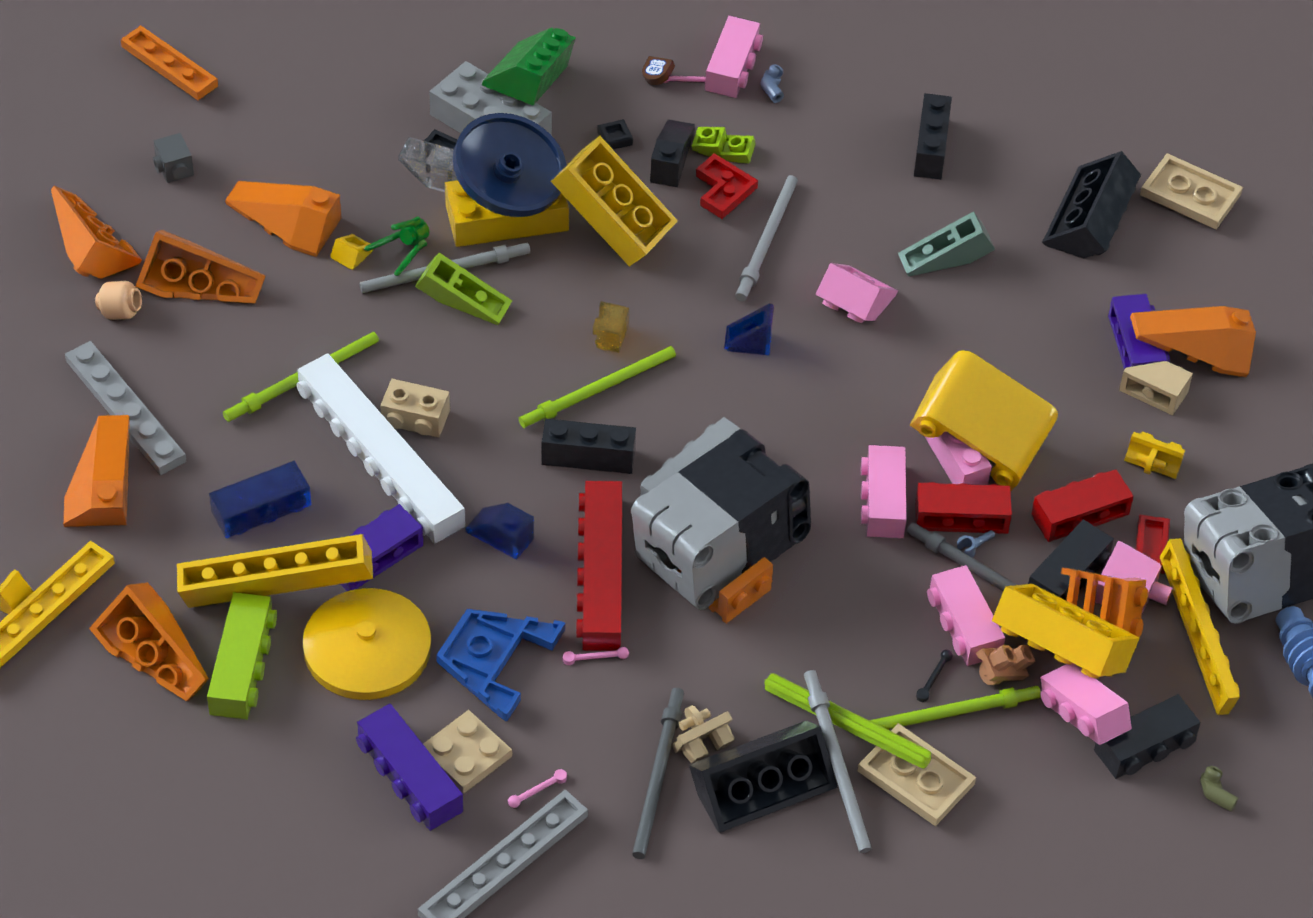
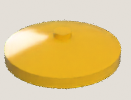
M376 588L354 589L327 600L310 617L303 635L304 658L312 676L327 690L351 699H380L404 690L422 674L431 653L430 628L421 610L402 595Z

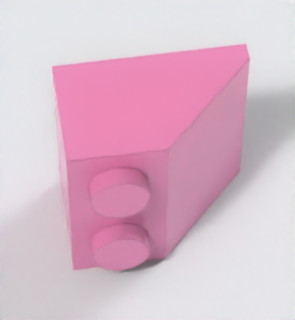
M830 263L815 295L824 299L822 304L837 311L840 307L848 311L847 317L863 323L864 320L875 321L894 299L898 290L849 265Z

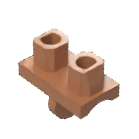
M1002 645L999 648H982L976 652L977 657L983 661L979 670L980 677L987 685H997L1002 681L1024 680L1029 676L1026 668L1035 662V658L1028 645H1020L1017 648Z

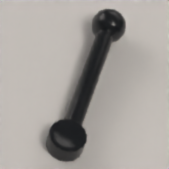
M945 649L941 652V659L924 688H920L917 691L916 698L918 701L926 702L929 699V690L945 663L952 659V651Z

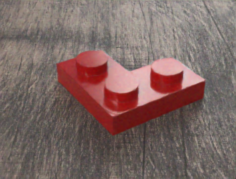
M715 153L696 168V177L712 186L700 198V206L721 219L725 218L758 188V180Z

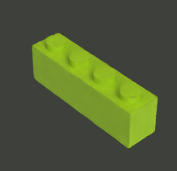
M233 592L207 694L209 715L248 720L251 707H256L258 701V688H256L257 681L263 680L265 663L262 662L263 654H269L271 636L268 634L270 628H275L277 621V610L272 609L271 596Z

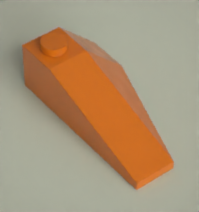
M238 181L225 200L226 205L248 220H255L264 226V231L270 235L273 233L283 240V244L290 249L314 257L318 256L342 218L340 194L315 186Z
M57 186L52 187L51 193L66 253L74 264L73 268L76 272L85 277L92 275L102 279L140 264L142 259L126 240L121 239L119 242L112 235L115 230L110 225L104 224L95 218L97 213L80 197Z
M160 230L154 235L135 287L162 298L256 303L266 275L189 240Z
M1216 306L1136 312L1130 316L1136 339L1167 352L1172 351V349L1187 355V360L1194 363L1198 359L1212 365L1213 371L1221 374L1247 377L1249 374L1256 335L1249 310Z
M129 415L98 416L64 497V527L127 525Z
M148 582L127 585L89 628L109 653L115 657L125 659L132 664L131 667L139 672L144 671L155 678L158 684L185 701H190L209 680L169 607Z

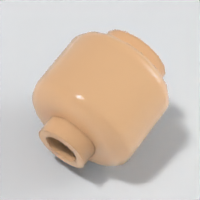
M111 281L102 285L100 291L96 294L95 304L106 319H131L141 308L142 296L140 290L132 282Z

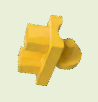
M1133 432L1124 461L1143 467L1144 473L1148 475L1154 471L1176 479L1185 449H1182V445L1174 442L1165 443L1156 440L1152 434L1141 432L1140 434Z

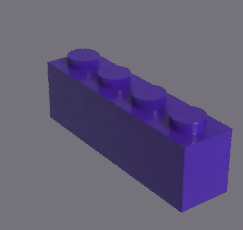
M391 703L357 721L358 736L356 741L363 753H369L372 756L374 765L381 776L387 775L392 782L395 794L401 800L405 798L417 822L423 821L431 831L463 812L462 792Z

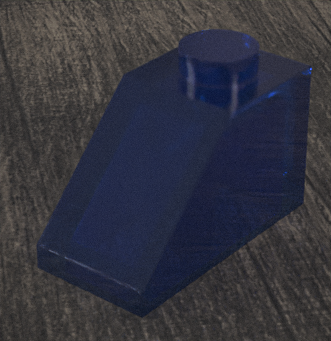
M510 503L485 507L468 524L465 532L517 560L534 540V516Z

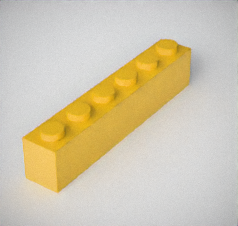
M363 534L177 564V592L188 608L230 602L233 592L268 596L373 579L372 550Z

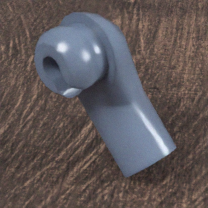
M776 64L771 65L769 70L765 71L760 81L761 88L773 103L780 102L784 97V93L778 87L781 81L780 77L783 75V69Z

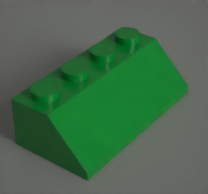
M548 28L519 41L482 82V86L534 105L567 68L576 37L569 35L567 31L560 28Z

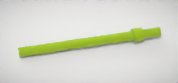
M371 332L330 354V356L339 364L378 343L379 338L375 332ZM298 372L257 394L251 393L241 399L242 402L223 411L225 420L230 422L247 412L252 414L261 409L262 404L296 387L299 382Z
M669 346L555 401H545L539 404L537 409L519 417V423L523 428H526L540 420L545 421V418L552 419L557 416V412L676 357L675 350L672 346Z
M1039 686L1018 690L1012 687L1000 690L999 694L869 721L889 730L893 729L898 723L902 726H908L1000 706L1004 709L1016 707L1019 702L1041 698V691Z

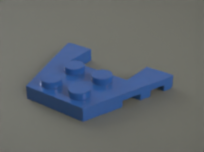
M467 609L437 653V663L502 720L508 721L521 701V693L496 683L495 680L522 639L553 651L565 632V622L554 620L553 624L538 622V618L527 616L525 620L507 618V614Z

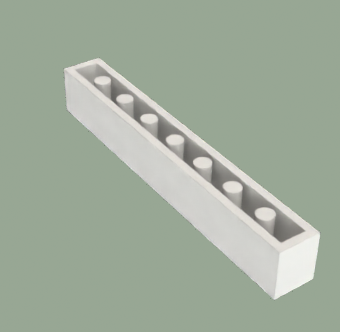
M328 353L298 369L299 382L297 383V389L300 395L312 402L318 416L321 418L325 417L330 423L333 433L345 440L351 454L355 457L358 456L363 461L367 472L371 476L375 475L378 478L384 492L388 496L392 495L398 504L423 527V536L427 535L436 544L465 527V508Z

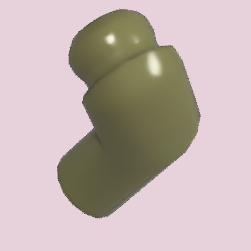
M1208 766L1200 778L1205 797L1209 801L1232 812L1239 798L1222 788L1220 781L1223 775L1222 771L1216 766Z

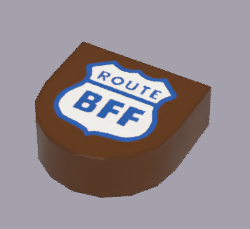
M649 56L642 69L643 77L650 85H660L668 80L675 68V64L671 59Z

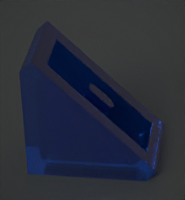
M769 303L729 324L726 328L724 349L731 352L770 355L774 305Z

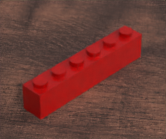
M585 481V493H579V512H585V518H578V536H584V542H578V561H584V568H578L577 586L584 587L583 593H577V612H583V619H577L576 638H583L582 651H616L621 647L622 481Z

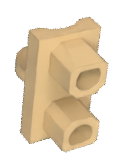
M691 705L685 708L686 719L679 722V727L682 731L690 727L691 730L679 735L677 741L672 743V747L675 753L682 751L691 764L695 763L709 754L702 742L703 739L710 737L717 751L729 746L734 741L733 734L728 725L733 719L727 711L704 723L703 720L711 717L710 711L706 708L699 712L695 706Z

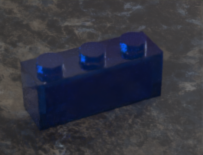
M295 460L209 493L211 512L226 538L243 534L252 528L265 523H271L280 517L293 512H300L304 508L311 506L310 486Z

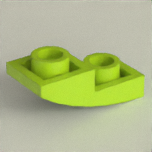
M698 127L692 143V150L709 157L715 153L729 162L750 163L756 143L754 136L727 135L725 127Z

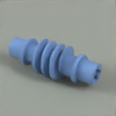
M1295 606L1287 607L1278 613L1275 620L1280 629V641L1284 645L1283 656L1296 680L1302 685L1309 686L1308 690L1313 698V621L1305 618L1300 608Z

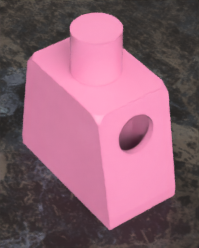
M1121 541L1117 542L1101 575L1117 578L1136 577L1146 579L1148 598L1142 608V613L1149 599L1167 605L1173 592L1172 587L1158 582L1162 567L1160 563ZM1098 581L1095 603L1102 604L1105 582Z

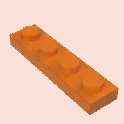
M141 25L121 39L123 49L196 100H200L218 87V79Z

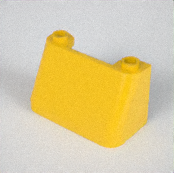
M962 350L956 352L935 375L909 426L928 438L939 437L946 431L972 449L980 452L995 463L991 470L993 480L1000 486H1010L1011 492L1022 479L1058 418V411L1052 404L976 354Z

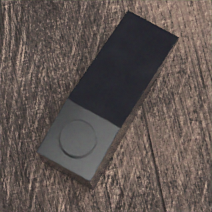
M668 119L657 138L651 157L650 183L678 187L694 134L695 124Z

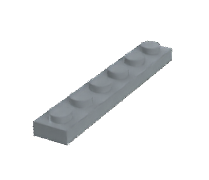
M91 341L65 353L66 362L110 415L130 416L129 438L160 476L187 462L186 454Z
M565 789L418 908V916L420 918H465L588 817V809Z

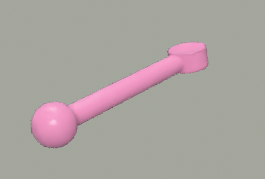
M670 76L664 83L669 81L705 82L706 77Z
M620 647L616 651L574 654L571 651H567L563 654V662L566 665H572L575 661L609 657L626 659L629 656V650L626 647Z
M558 769L552 778L519 796H510L508 799L509 806L517 808L521 801L552 784L566 782L567 772L563 769Z

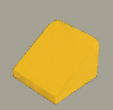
M354 234L335 239L331 258L349 269H354L374 249L365 251L364 247L370 243Z
M15 569L0 585V611L7 614L11 613L34 592L19 571Z

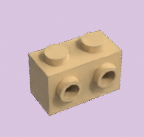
M391 379L380 405L381 414L394 429H404L421 435L440 437L450 412L449 391Z

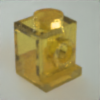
M601 301L599 305V318L595 319L593 326V335H597L595 340L596 348L619 353L629 328V308Z

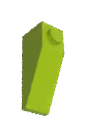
M438 253L428 264L415 286L439 303L496 325L501 322L513 301L441 253Z

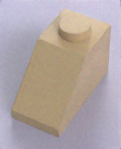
M1167 361L1127 367L1123 371L1119 391L1173 415L1189 391L1193 373Z

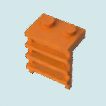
M765 557L721 589L719 591V598L714 600L709 609L712 612L718 613L722 617V621L727 624L771 590L773 564Z
M1062 568L1061 574L1070 576L1067 594L1068 602L1077 606L1080 580L1085 578L1087 579L1083 609L1094 614L1098 581L1105 582L1100 618L1137 637L1141 636L1143 631L1142 608L1148 598L1146 579L1136 577L1117 578Z

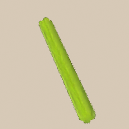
M771 673L764 682L766 691L816 715L815 712L811 711L808 701L810 694L807 689L775 673ZM829 701L830 707L828 711L832 724L922 769L926 768L931 762V751Z

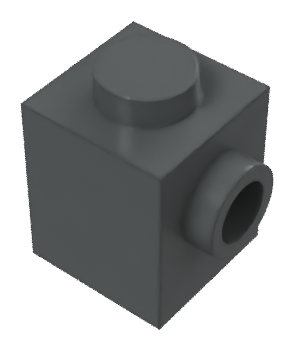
M181 133L153 140L155 157H153L154 166L157 173L162 172L167 183L194 175L192 155Z

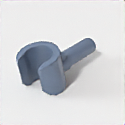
M990 530L978 538L964 535L958 539L957 549L961 550L964 547H970L964 553L973 558L976 554V548L995 537V533Z

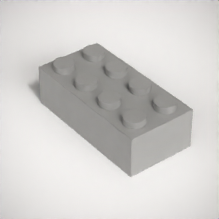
M467 61L429 91L430 115L459 133L470 122L481 116L493 113H508L525 117L537 123L552 135L551 111L538 103L530 105L482 86V82L488 74Z

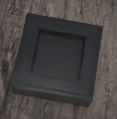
M624 119L597 125L598 135L613 150L633 145V137Z

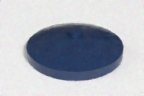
M493 113L473 120L461 132L453 151L454 172L464 191L484 208L505 216L527 217L548 209L554 204L561 193L551 181L567 166L565 156L552 135L537 123L514 114Z

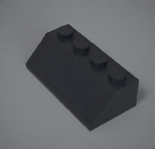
M1123 151L1078 167L1042 241L1045 246L1081 258L1101 255L1108 250L1109 243L1114 232L1119 227L1118 224L1121 217L1127 210L1128 202L1135 192L1136 185L1141 177L1140 172Z
M803 721L689 764L697 795L719 833L838 788L821 726L809 721Z

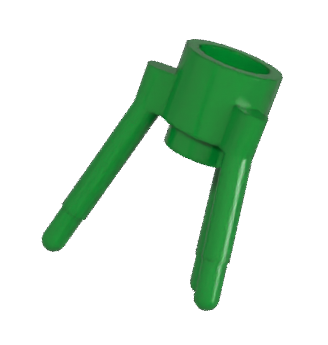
M419 216L408 221L393 224L391 226L392 230H401L365 246L364 250L376 249L398 238L406 245H415L394 272L395 276H399L420 249L427 246L425 239L429 236V227Z

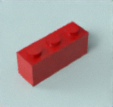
M1117 469L1106 473L1100 472L1091 478L1079 482L1074 481L1064 487L1052 491L1047 490L1035 496L1031 516L1046 540L1051 542L1068 536L1083 519L1093 526H1098L1130 515L1134 495Z
M918 483L915 499L916 524L927 531L986 533L992 530L997 534H1008L1012 517L1010 486L996 484L971 485L966 483Z

